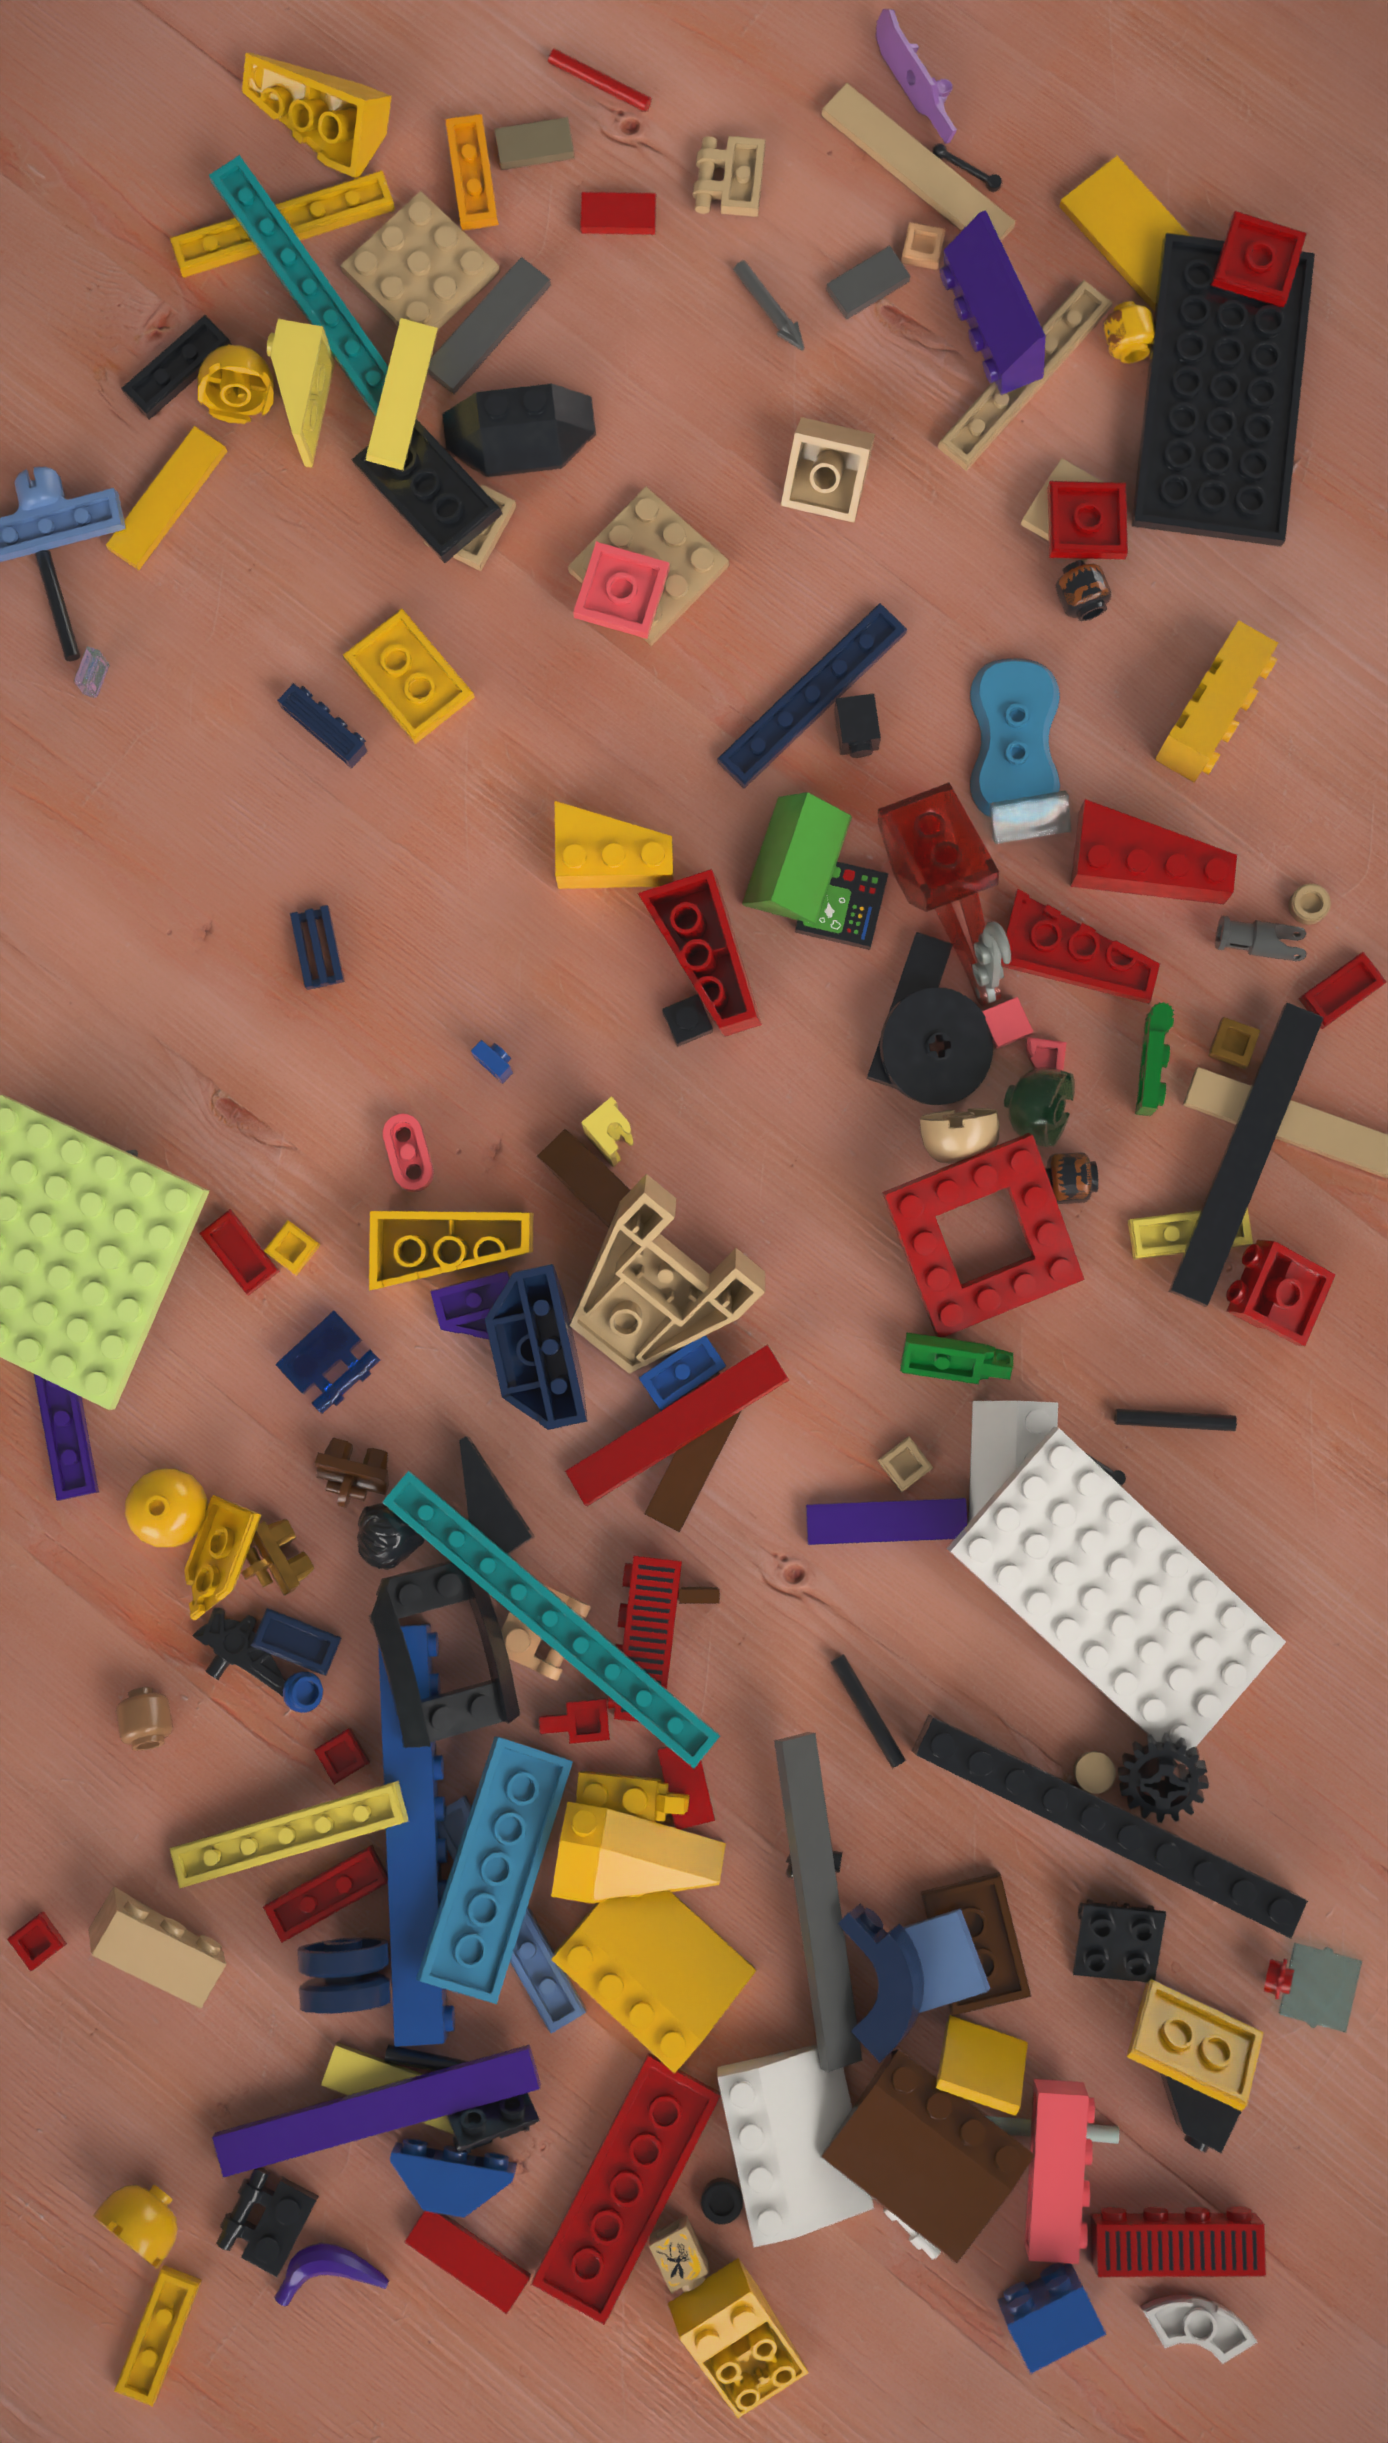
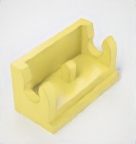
M612 1096L581 1122L585 1136L613 1167L621 1161L615 1141H619L620 1136H622L628 1145H633L630 1124L618 1110L617 1102Z

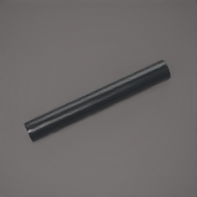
M48 550L39 551L35 556L65 660H78L80 653L51 553Z
M1130 1409L1115 1410V1425L1236 1431L1237 1427L1235 1415Z
M843 1654L830 1662L891 1767L895 1768L905 1762V1757L845 1655Z
M389 2044L385 2054V2062L429 2071H437L469 2062L418 2050L395 2047Z

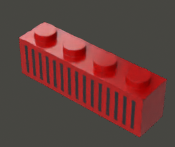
M634 1555L633 1563H625L622 1587L630 1588L628 1604L620 1603L617 1627L625 1628L623 1644L615 1643V1646L667 1689L682 1561ZM608 1697V1709H615L614 1719L639 1722L612 1698Z
M1235 2206L1226 2208V2213H1210V2210L1204 2207L1185 2208V2213H1168V2210L1165 2208L1147 2207L1143 2209V2213H1127V2210L1123 2208L1106 2207L1101 2210L1102 2214H1090L1092 2267L1098 2277H1266L1265 2225L1258 2215L1252 2213V2210L1249 2208Z

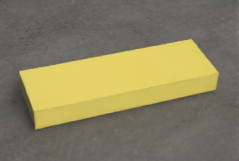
M1248 1208L1232 1247L1253 1244ZM1201 1211L1128 1220L1133 1260L1183 1254Z

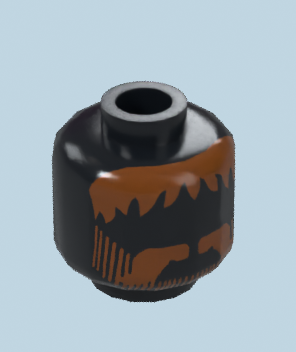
M1084 560L1075 561L1067 565L1063 569L1064 575L1056 582V591L1066 615L1078 618L1082 622L1103 614L1107 610L1106 604L1111 600L1112 596L1102 568L1097 564H1085Z
M1082 1152L1052 1154L1049 1157L1045 1170L1058 1204L1085 1203L1090 1199L1093 1192L1098 1191L1096 1161H1090L1088 1155Z

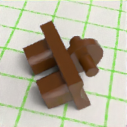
M332 1438L325 1453L318 1452L315 1460V1466H317L316 1476L317 1478L328 1480L326 1491L339 1494L338 1506L347 1508L351 1498L365 1501L367 1491L386 1495L389 1486L387 1470L388 1452L376 1448H368L362 1464L350 1461L353 1451L351 1443Z

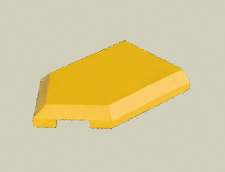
M212 1495L206 1516L198 1531L184 1569L186 1584L191 1585L193 1601L189 1603V1610L193 1620H197L235 1589L261 1518V1514L215 1495Z

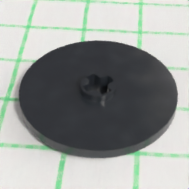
M939 987L913 992L899 1001L887 1016L880 1038L882 1064L893 1085L908 1098L927 1105L955 1103L973 1093L986 1077L993 1056V1037L981 1009L962 993ZM935 1036L937 1042L944 1043V1050H940L938 1054L936 1051H930L929 1044L935 1042Z

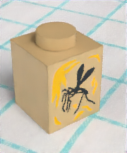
M687 2215L650 2235L649 2248L671 2293L682 2288L683 2292L690 2291L705 2281L704 2276L709 2274V2261Z

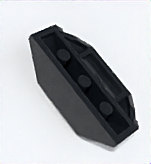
M552 383L476 392L442 414L446 451L485 477L562 469L588 441L590 442L596 436L592 397Z

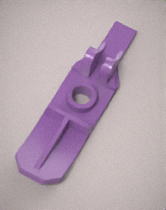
M883 9L876 27V39L881 55L917 112L929 117L944 143L948 144L957 131L944 108L947 96L953 88L952 83L947 79L936 81L935 77L931 78L926 67L916 54L919 46L908 42L899 27L895 11Z

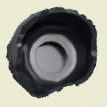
M383 1503L364 1507L359 1517L358 1553L368 1564L378 1569L389 1570L395 1568L424 1543L425 1539Z

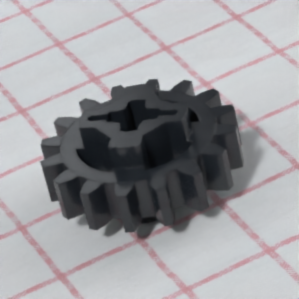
M1164 1733L1161 1742H1156L1151 1734L1147 1735L1148 1745L1142 1746L1136 1741L1133 1742L1134 1755L1123 1753L1122 1760L1125 1767L1118 1768L1119 1780L1122 1781L1119 1783L1122 1796H1128V1807L1134 1809L1140 1805L1141 1817L1144 1819L1151 1812L1156 1813L1158 1823L1163 1822L1165 1814H1171L1175 1822L1179 1821V1811L1181 1810L1192 1815L1194 1813L1192 1801L1203 1803L1204 1795L1201 1789L1209 1788L1208 1778L1204 1775L1207 1773L1205 1760H1199V1751L1196 1746L1186 1751L1185 1738H1179L1174 1744L1170 1742L1169 1733ZM1174 1758L1181 1761L1183 1764H1178L1174 1760ZM1144 1792H1148L1152 1797L1146 1795Z

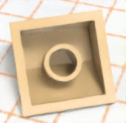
M801 417L794 435L781 506L854 523L869 466L875 434Z

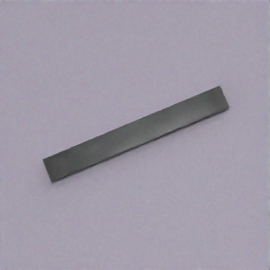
M805 1732L775 1740L774 1744L821 2070L831 2072L862 2061L860 2041L851 2031L857 2025L844 1930L838 1925L842 1920L816 1733Z

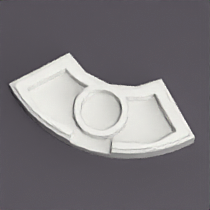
M1170 2295L1152 2300L1140 2306L1164 2348L1179 2343L1197 2344L1211 2351L1224 2364L1258 2343L1249 2328L1233 2312L1203 2297Z

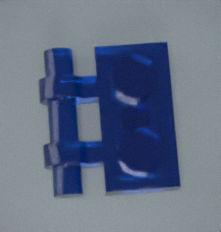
M334 1310L275 1365L302 1394H305L314 1385L323 1392L312 1402V1405L323 1414L333 1404L335 1406L340 1404L345 1399L344 1394L359 1380L365 1381L372 1374L370 1370L380 1361V1358L371 1349L360 1359L351 1352L363 1340ZM342 1360L349 1369L335 1382L331 1383L325 1375Z

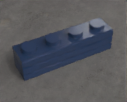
M293 683L277 700L280 707L352 769L367 753L364 738L357 732L352 734L346 729L348 725L340 717L334 718L329 714L330 710L324 703L319 701L317 704L312 699L313 695L305 687L299 688Z

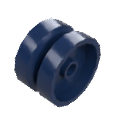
M340 1938L299 1947L298 1972L309 1977H316L305 1981L299 1987L300 2010L306 2013L335 2014L369 2010L389 2004L391 2001L390 1978L379 1973H373L389 1964L388 1940L382 1938Z

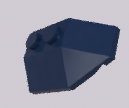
M550 1264L513 1272L485 1318L502 1398L537 1421L547 1430L587 1422L582 1372L572 1327H570L566 1300L554 1265Z

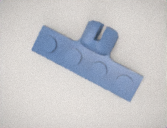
M34 467L35 480H30L28 470H23L14 481L19 502L18 510L12 515L0 518V562L125 530L126 526L119 493L114 488L73 499H65L61 477L52 468Z

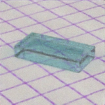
M1066 791L989 803L992 838L995 844L1071 832L1069 795Z

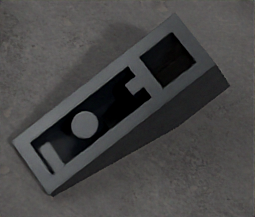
M465 1436L459 1442L468 1520L509 1555L535 1536L471 1438Z

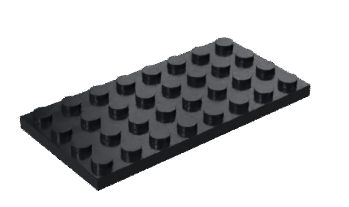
M1166 233L1162 243L1154 316L1155 337L1150 352L1131 526L1281 547L1286 540L1315 253L1301 252L1287 302L1282 308L1211 286L1224 241Z

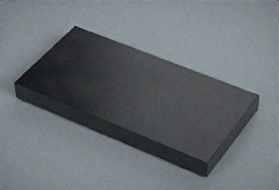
M417 419L404 470L366 461L368 446L351 459L359 471L444 563L449 561L503 514L500 507Z

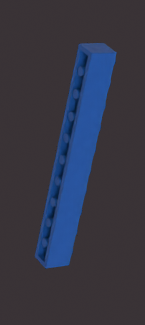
M431 1624L402 1625L401 1629L412 1661L421 1699L439 1695L441 1693L439 1673H433L432 1657H438L439 1655L438 1633L431 1632ZM378 1643L384 1785L399 1781L409 1819L408 1822L386 1828L395 2047L444 2044L449 2036L448 2031L455 2030L454 2005L447 2006V1989L423 1983L416 1979L448 1879L442 1880L441 1863H447L448 1861L447 1839L440 1838L438 1831V1822L446 1820L445 1797H438V1780H444L443 1755H436V1741L431 1742L429 1747H403L399 1717L396 1715L391 1688Z

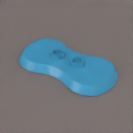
M1013 658L993 661L978 671L970 691L972 708L981 731L980 752L970 779L971 794L978 809L988 817L1005 822L1036 820L1052 810L1057 802L1060 791L1059 775L1049 748L1050 728L1060 700L1059 687L1052 672L1045 665L1038 662Z

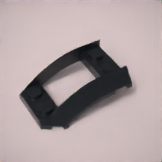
M451 1561L381 1579L376 1593L378 1597L372 1614L369 1615V1619L373 1625L385 1664L396 1715L399 1717L403 1736L401 1740L404 1748L429 1747L431 1742L500 1722L509 1724L520 1716L506 1646L489 1593ZM469 1600L483 1643L491 1680L421 1699L412 1661L398 1619Z

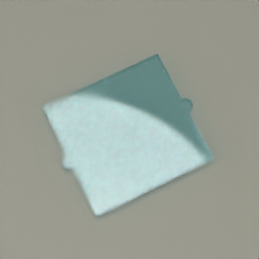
M1294 1942L1289 1968L1294 1970L1292 1985L1289 1994L1283 1993L1278 2013L1286 2017L1305 2021L1311 2028L1319 2025L1346 2033L1362 1961L1333 1953V1950L1329 1947L1321 1950Z

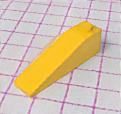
M251 52L245 53L242 93L273 120L279 119L293 132V138L300 144L306 143L318 154L317 159L325 166L354 178L360 177L387 135L391 95L357 82Z
M567 1801L551 1897L593 1904L623 1896L634 1898L644 1896V1893L665 1890L675 1892L720 1885L726 1843L608 1808Z

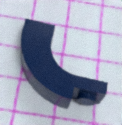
M860 1903L838 1925L870 1959L876 1970L879 1986L878 1996L872 2010L851 2031L880 2063L907 2036L914 2026L922 2006L924 1977L915 1945L899 1923L887 1933L883 1929V1922L880 1917L871 1909H865Z

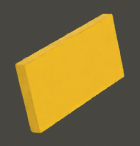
M1116 155L1062 198L1059 208L1155 312L1162 243L1165 234L1191 235L1119 156Z

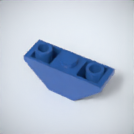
M410 2138L404 2139L403 2143L396 2142L390 2155L391 2164L423 2211L463 2218L512 2183L517 2168V2163L508 2162L509 2157L500 2153H485L484 2157L468 2155L465 2151L457 2153L455 2146H444L443 2150L427 2148V2142Z

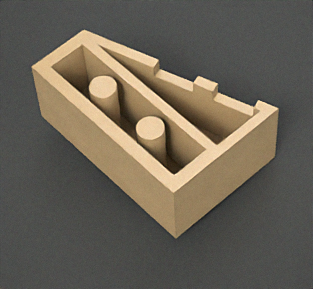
M116 1887L112 1888L89 1928L92 1956L199 2008H202L227 1965L224 1953L221 1950L222 1946L218 1942L204 1935L196 1936L186 1930L179 1922L164 1917Z

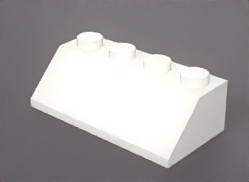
M973 1401L968 1524L1054 1426L1057 1427L1058 1403Z

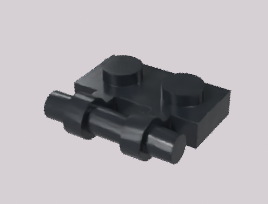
M260 2167L253 2170L249 2179L243 2180L238 2190L240 2197L232 2213L225 2215L220 2225L222 2232L216 2244L221 2249L230 2251L237 2238L248 2241L241 2258L278 2277L319 2196L285 2177H282L276 2190L273 2191L264 2186L270 2172ZM255 2203L266 2207L258 2225L247 2221Z

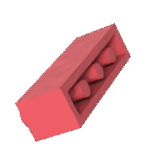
M1034 2079L1030 2151L1035 2156L1030 2162L1028 2169L1024 2238L1029 2261L1079 2264L1080 2249L1087 2248V2223L1081 2221L1082 2207H1089L1090 2183L1084 2180L1085 2165L1091 2166L1092 2140L1086 2139L1087 2123H1094L1095 2101L1094 2097L1088 2096L1083 2082Z

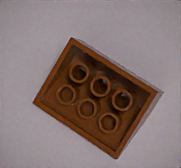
M894 2050L888 2054L820 2157L957 2264L1013 2191L1035 2154L963 2098L936 2089L937 2078L901 2050Z

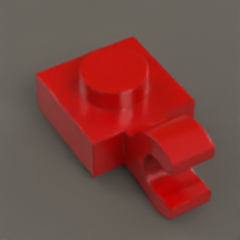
M606 1698L566 1702L567 1714L539 1716L540 1734L568 1732L569 1744L610 1740Z

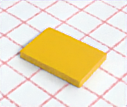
M402 608L343 654L344 660L415 744L475 698L470 688Z
M1150 1979L1145 1984L1126 2057L1242 2111L1248 2105L1264 2032Z

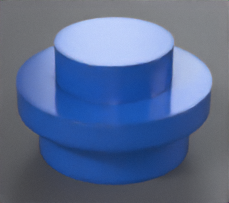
M297 1672L291 1675L283 1687V1699L286 1705L295 1712L306 1713L312 1711L319 1705L323 1696L321 1681L310 1672Z

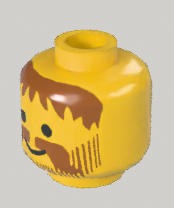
M1132 301L1123 302L1114 307L1113 313L1104 321V333L1111 356L1121 359V362L1126 364L1139 362L1149 356L1155 337V327L1151 311L1147 307L1135 305V302Z

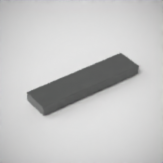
M521 257L433 355L428 374L451 393L455 394L551 286L550 279Z

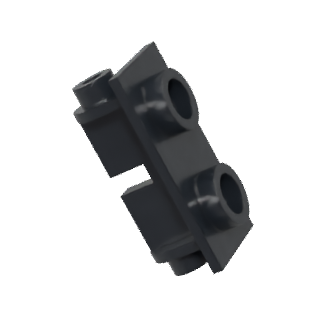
M528 2093L447 2115L455 2135L453 2136L457 2153L465 2151L466 2154L471 2153V2150L493 2142V2138L500 2137L502 2139L523 2130L528 2132L530 2131V2126L539 2122V2117Z

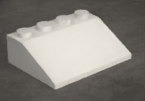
M817 2045L717 2067L719 2087L754 2247L794 2239L874 2209L872 2197L820 2157L852 2110L843 2067L831 2072L821 2070Z

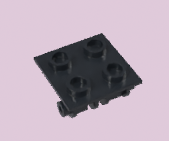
M1088 1899L1087 1903H1079L1078 1919L1081 1922L1073 1975L1148 1982L1150 1979L1155 1981L1166 1911L1155 1910L1154 1906L1151 1905L1148 1908L1133 1906L1130 1908L1129 1903H1124L1123 1907H1119L1117 1902H1112L1111 1906L1103 1903H1093L1091 1899Z

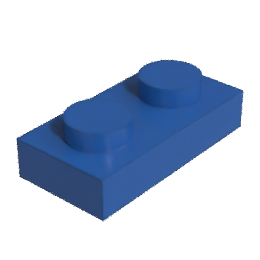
M705 1335L678 1350L640 1376L639 1380L660 1411H662L724 1369L726 1364Z

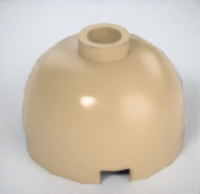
M970 1108L968 1112L955 1113V1110H947L921 1116L920 1133L923 1145L929 1155L940 1163L953 1164L974 1157L996 1146L999 1140L1000 1126L996 1109Z

